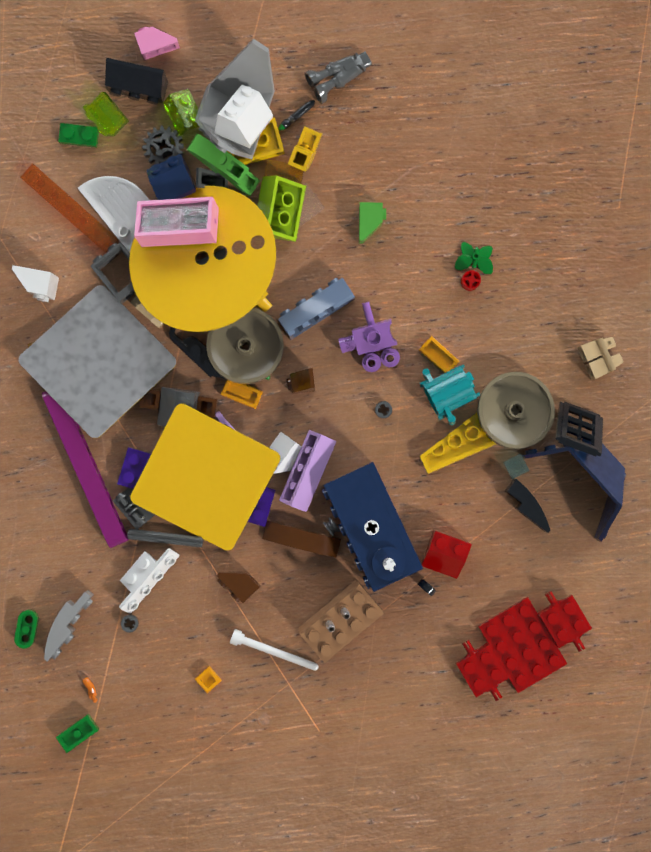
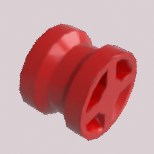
M474 270L465 272L461 278V286L467 291L475 290L481 283L480 274Z

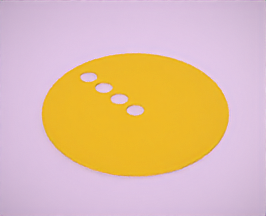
M205 186V188H196V192L184 197L214 198L219 207L217 243L141 247L136 238L134 237L129 257V271L134 291L145 309L156 319L170 327L190 332H204L228 326L250 312L261 300L270 285L276 263V244L272 228L264 213L254 202L243 194L225 187ZM255 236H262L265 243L260 249H254L251 246V240ZM237 241H243L246 244V249L242 254H235L232 251V246ZM219 246H224L227 249L226 257L221 260L214 257V250ZM205 251L209 255L208 262L203 265H199L195 261L197 253Z

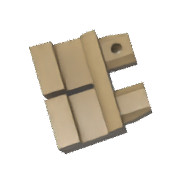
M613 337L600 338L577 347L584 363L600 357L595 361L585 364L591 381L616 370V367L623 363L620 354L614 356L609 354L608 349L616 346Z

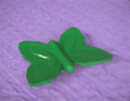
M462 242V255L456 260L455 269L464 270L472 264L473 269L478 265L479 270L484 274H492L493 264L489 259L493 250L492 246H485L479 250L478 247L474 249L470 244Z

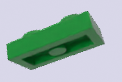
M60 123L58 142L60 144L97 148L100 129L92 126Z
M87 714L60 733L56 739L65 752L68 753L99 731V727L92 717Z

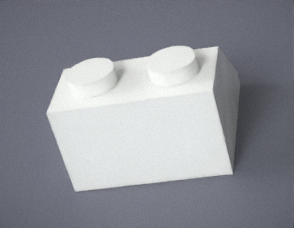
M12 266V270L27 292L33 295V298L42 302H49V299L55 300L59 281L56 275L47 271Z

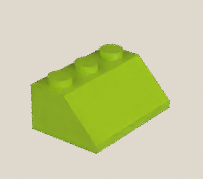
M277 175L264 176L262 178L257 206L267 218L275 239L296 242L306 186Z

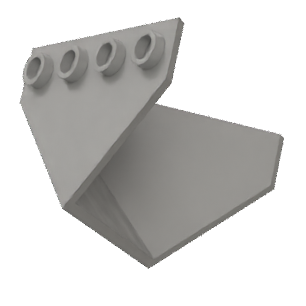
M252 39L206 87L195 122L200 126L198 129L210 139V142L216 145L217 149L223 153L229 151L234 155L253 159L259 137L250 148H247L214 132L218 113L241 85L251 87L260 92L264 101L270 107L275 90L269 48L255 39Z

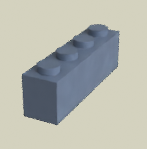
M338 278L333 279L328 283L329 287L324 290L321 288L312 293L313 297L307 301L304 298L295 304L297 307L293 310L287 309L279 314L280 318L278 321L290 340L355 300L354 294L343 278L340 280Z

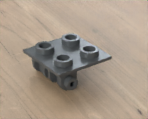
M127 488L124 492L118 494L113 502L135 529L138 530L155 514L134 504L130 499L133 489Z

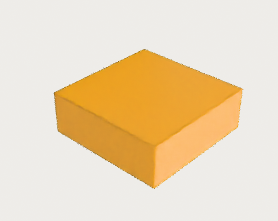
M210 665L195 678L196 682L206 693H209L222 681Z

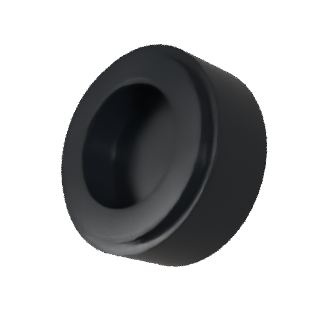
M424 579L417 583L430 596H433L436 592V589Z

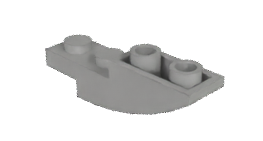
M85 591L76 603L71 600L67 601L59 611L46 642L44 660L47 662L52 658L55 660L62 652L60 649L64 643L67 645L73 639L74 635L72 633L76 629L70 624L74 625L81 617L79 615L80 611L83 608L86 610L92 604L93 600L91 598L94 594L91 591Z

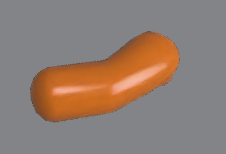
M86 677L82 682L88 689L89 698L96 703L97 693L94 684Z

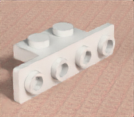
M168 548L156 561L149 553L144 551L120 580L131 593L120 604L119 608L127 613H132L137 609L144 597L163 578L166 571L175 564L179 554Z

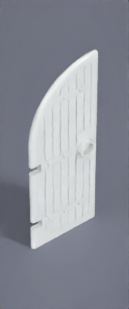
M115 176L97 177L78 187L79 191L130 253L135 233L137 201H150L149 198L134 183Z

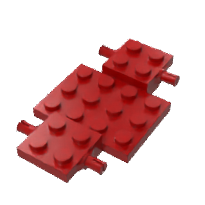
M549 591L545 596L550 605L538 613L530 599L526 597L478 625L487 643L474 650L469 640L466 643L463 642L462 645L468 654L456 662L457 667L476 698L485 692H491L495 701H498L502 696L497 687L507 679L511 681L517 693H520L567 665L558 648L573 642L578 652L582 651L581 649H585L580 638L584 633L591 630L592 627L573 595L557 600L552 591Z

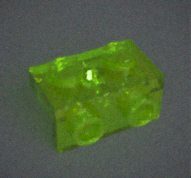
M189 89L169 94L163 102L164 109L169 114L173 127L177 130L179 136L184 135L187 130L200 127L195 122L199 109Z
M101 92L90 105L85 104L83 106L86 116L95 122L98 126V131L103 136L114 137L129 122L106 92Z

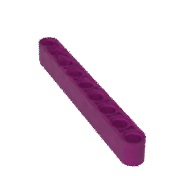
M46 391L42 392L44 402L108 546L113 548L128 541L126 530L79 424Z

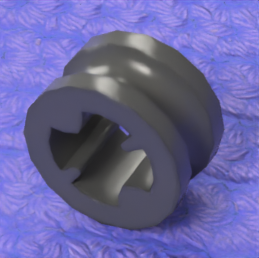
M386 401L379 402L375 407L376 415L380 418L389 417L392 413V406ZM382 404L385 407H389V412L386 411L388 413L386 415L378 412V408H381L380 405Z
M330 517L328 518L329 521H324L323 524L330 534L334 536V533L340 532V529Z
M131 614L126 615L121 621L122 629L129 633L134 632L139 624L137 617ZM129 618L130 621H135V624H133L134 628L125 626L124 623H127L126 619Z

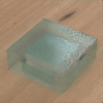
M521 454L503 462L511 479L530 471Z

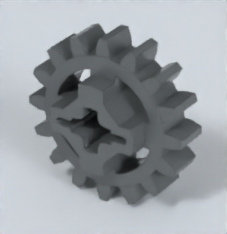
M161 125L158 131L154 127V133L147 132L149 138L143 139L147 145L142 146V149L147 151L144 153V156L149 158L150 164L154 161L155 164H160L166 161L168 158L165 159V157L169 155L176 156L181 154L183 156V152L180 150L184 148V144L180 143L183 139L181 136L177 137L178 132L176 130L172 132L171 127L164 130L163 125ZM171 138L175 141L176 147L170 144ZM164 144H166L167 148H163L161 150L160 146H164ZM151 147L156 150V156L152 154Z

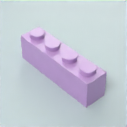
M308 431L279 501L307 512L336 444L335 440L314 431Z

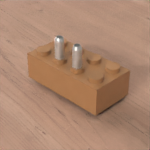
M356 579L302 624L298 631L321 660L326 663L383 615L384 612Z

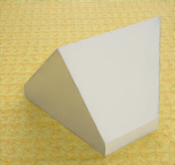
M282 432L279 433L270 446L271 449L280 455V462L273 474L292 471L302 447Z

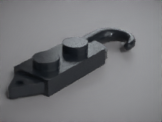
M169 328L168 333L171 341L209 377L225 379L214 369L209 360L207 348L196 337L190 336L182 341L175 334L176 328Z

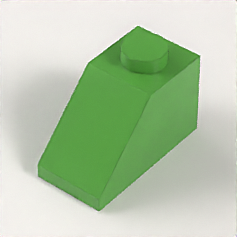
M360 202L359 244H363L382 226L383 220H386V208H383V203Z

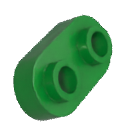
M25 610L18 617L14 641L19 648H29L35 642L39 617L34 610ZM27 616L32 617V622L26 620ZM23 635H27L29 640L24 641Z

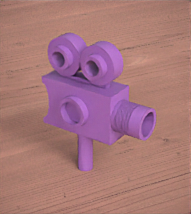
M362 303L367 325L352 329L353 335L339 338L342 353L357 350L358 355L365 353L362 359V366L368 372L377 371L381 366V362L386 367L396 366L400 360V355L395 348L391 347L397 345V340L392 337L390 332L391 319L375 323L370 303ZM383 350L381 353V358L377 353L374 352ZM388 355H393L394 359L392 361H388L386 357ZM374 360L375 365L370 366L368 361Z

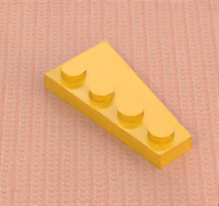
M275 117L271 119L260 134L253 159L230 154L244 165L284 155L285 152Z
M476 413L420 455V459L427 474H430L492 447L496 443L484 433Z

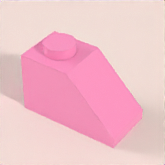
M143 27L134 33L144 60L180 48L177 38L154 27Z

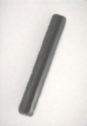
M129 529L127 533V538L131 540L191 547L203 546V538L198 536Z

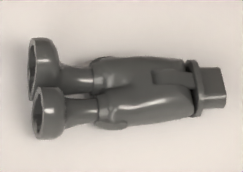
M366 52L359 55L355 53L338 61L329 62L324 70H308L305 72V78L310 87H314V93L319 103L323 104L327 101V94L332 88L344 87L345 84L365 72L366 68L372 65V62ZM333 76L331 80L319 84L323 79Z

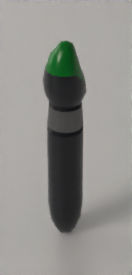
M308 101L287 119L283 120L278 130L287 129L292 123L308 112L315 105V101Z

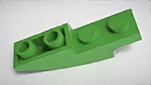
M196 134L186 150L214 173L222 175L246 196H251L260 180L249 172V168L227 151L223 153L207 138Z

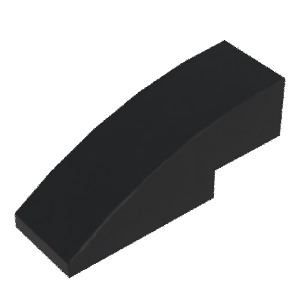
M513 479L505 492L519 502L515 509L544 532L549 533L550 527L541 506L520 481Z

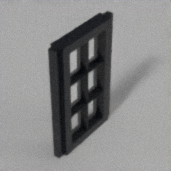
M560 402L556 429V440L559 441L558 443L595 457L596 455L601 456L603 418L597 413L568 402ZM569 413L579 416V419L569 416ZM582 418L592 421V424L582 421ZM568 423L578 426V429L568 426ZM582 428L592 431V434L582 431ZM567 433L577 436V439L567 436ZM581 438L591 441V445L582 442Z

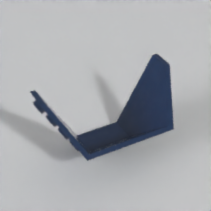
M581 439L582 442L591 445V441ZM603 443L601 456L596 455V457L564 444L563 447L556 448V445L545 446L544 451L537 452V448L526 450V454L521 455L524 459L569 451L608 494L594 537L597 541L602 542L606 538L609 528L623 505L624 480L626 477L624 466Z

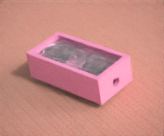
M213 197L137 201L134 237L141 247L217 243L219 207Z

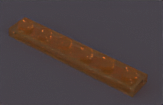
M33 163L20 177L105 253L108 252L107 249L119 240Z

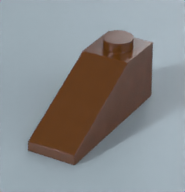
M313 368L290 374V378L287 379L288 390H292V394L315 391Z

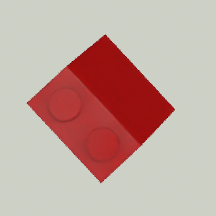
M433 530L421 565L422 567L457 579L466 563L472 544Z

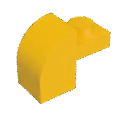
M304 126L298 144L294 146L288 165L306 172L317 152L322 133Z

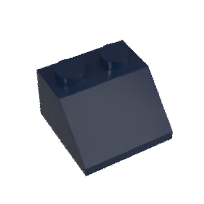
M181 154L171 156L166 161L155 164L147 169L148 179L158 200L181 199L196 192L191 171Z

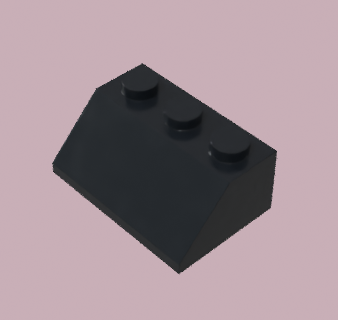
M106 58L105 87L111 95L118 97L126 95L129 99L136 101L144 99L154 105L164 103L168 85L164 70Z

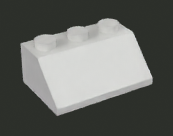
M241 85L218 113L214 133L250 148L271 121L273 114L260 92L251 87Z

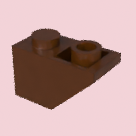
M220 571L216 575L219 578L217 580L223 588L228 587L232 591L230 595L237 602L241 601L244 603L261 586L248 572Z

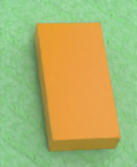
M432 336L418 350L443 373L452 370L459 362L454 355Z
M226 380L220 395L257 409L263 391L246 384H238Z

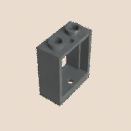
M120 242L111 245L105 255L97 256L92 261L91 268L115 298L123 304L135 294L132 282L118 292L100 270L122 252L129 260L130 253Z

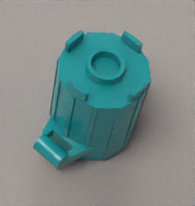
M464 364L434 379L429 369L426 368L422 372L423 378L426 380L420 383V387H423L432 408L438 416V420L446 417L449 425H454L456 422L455 416L452 415L451 411L480 396V392L475 394L474 378L470 371L468 373L464 372Z

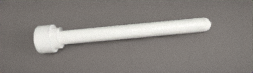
M234 629L230 644L235 646L237 644H244L314 671L319 668L315 662L247 638L245 634H242V631Z

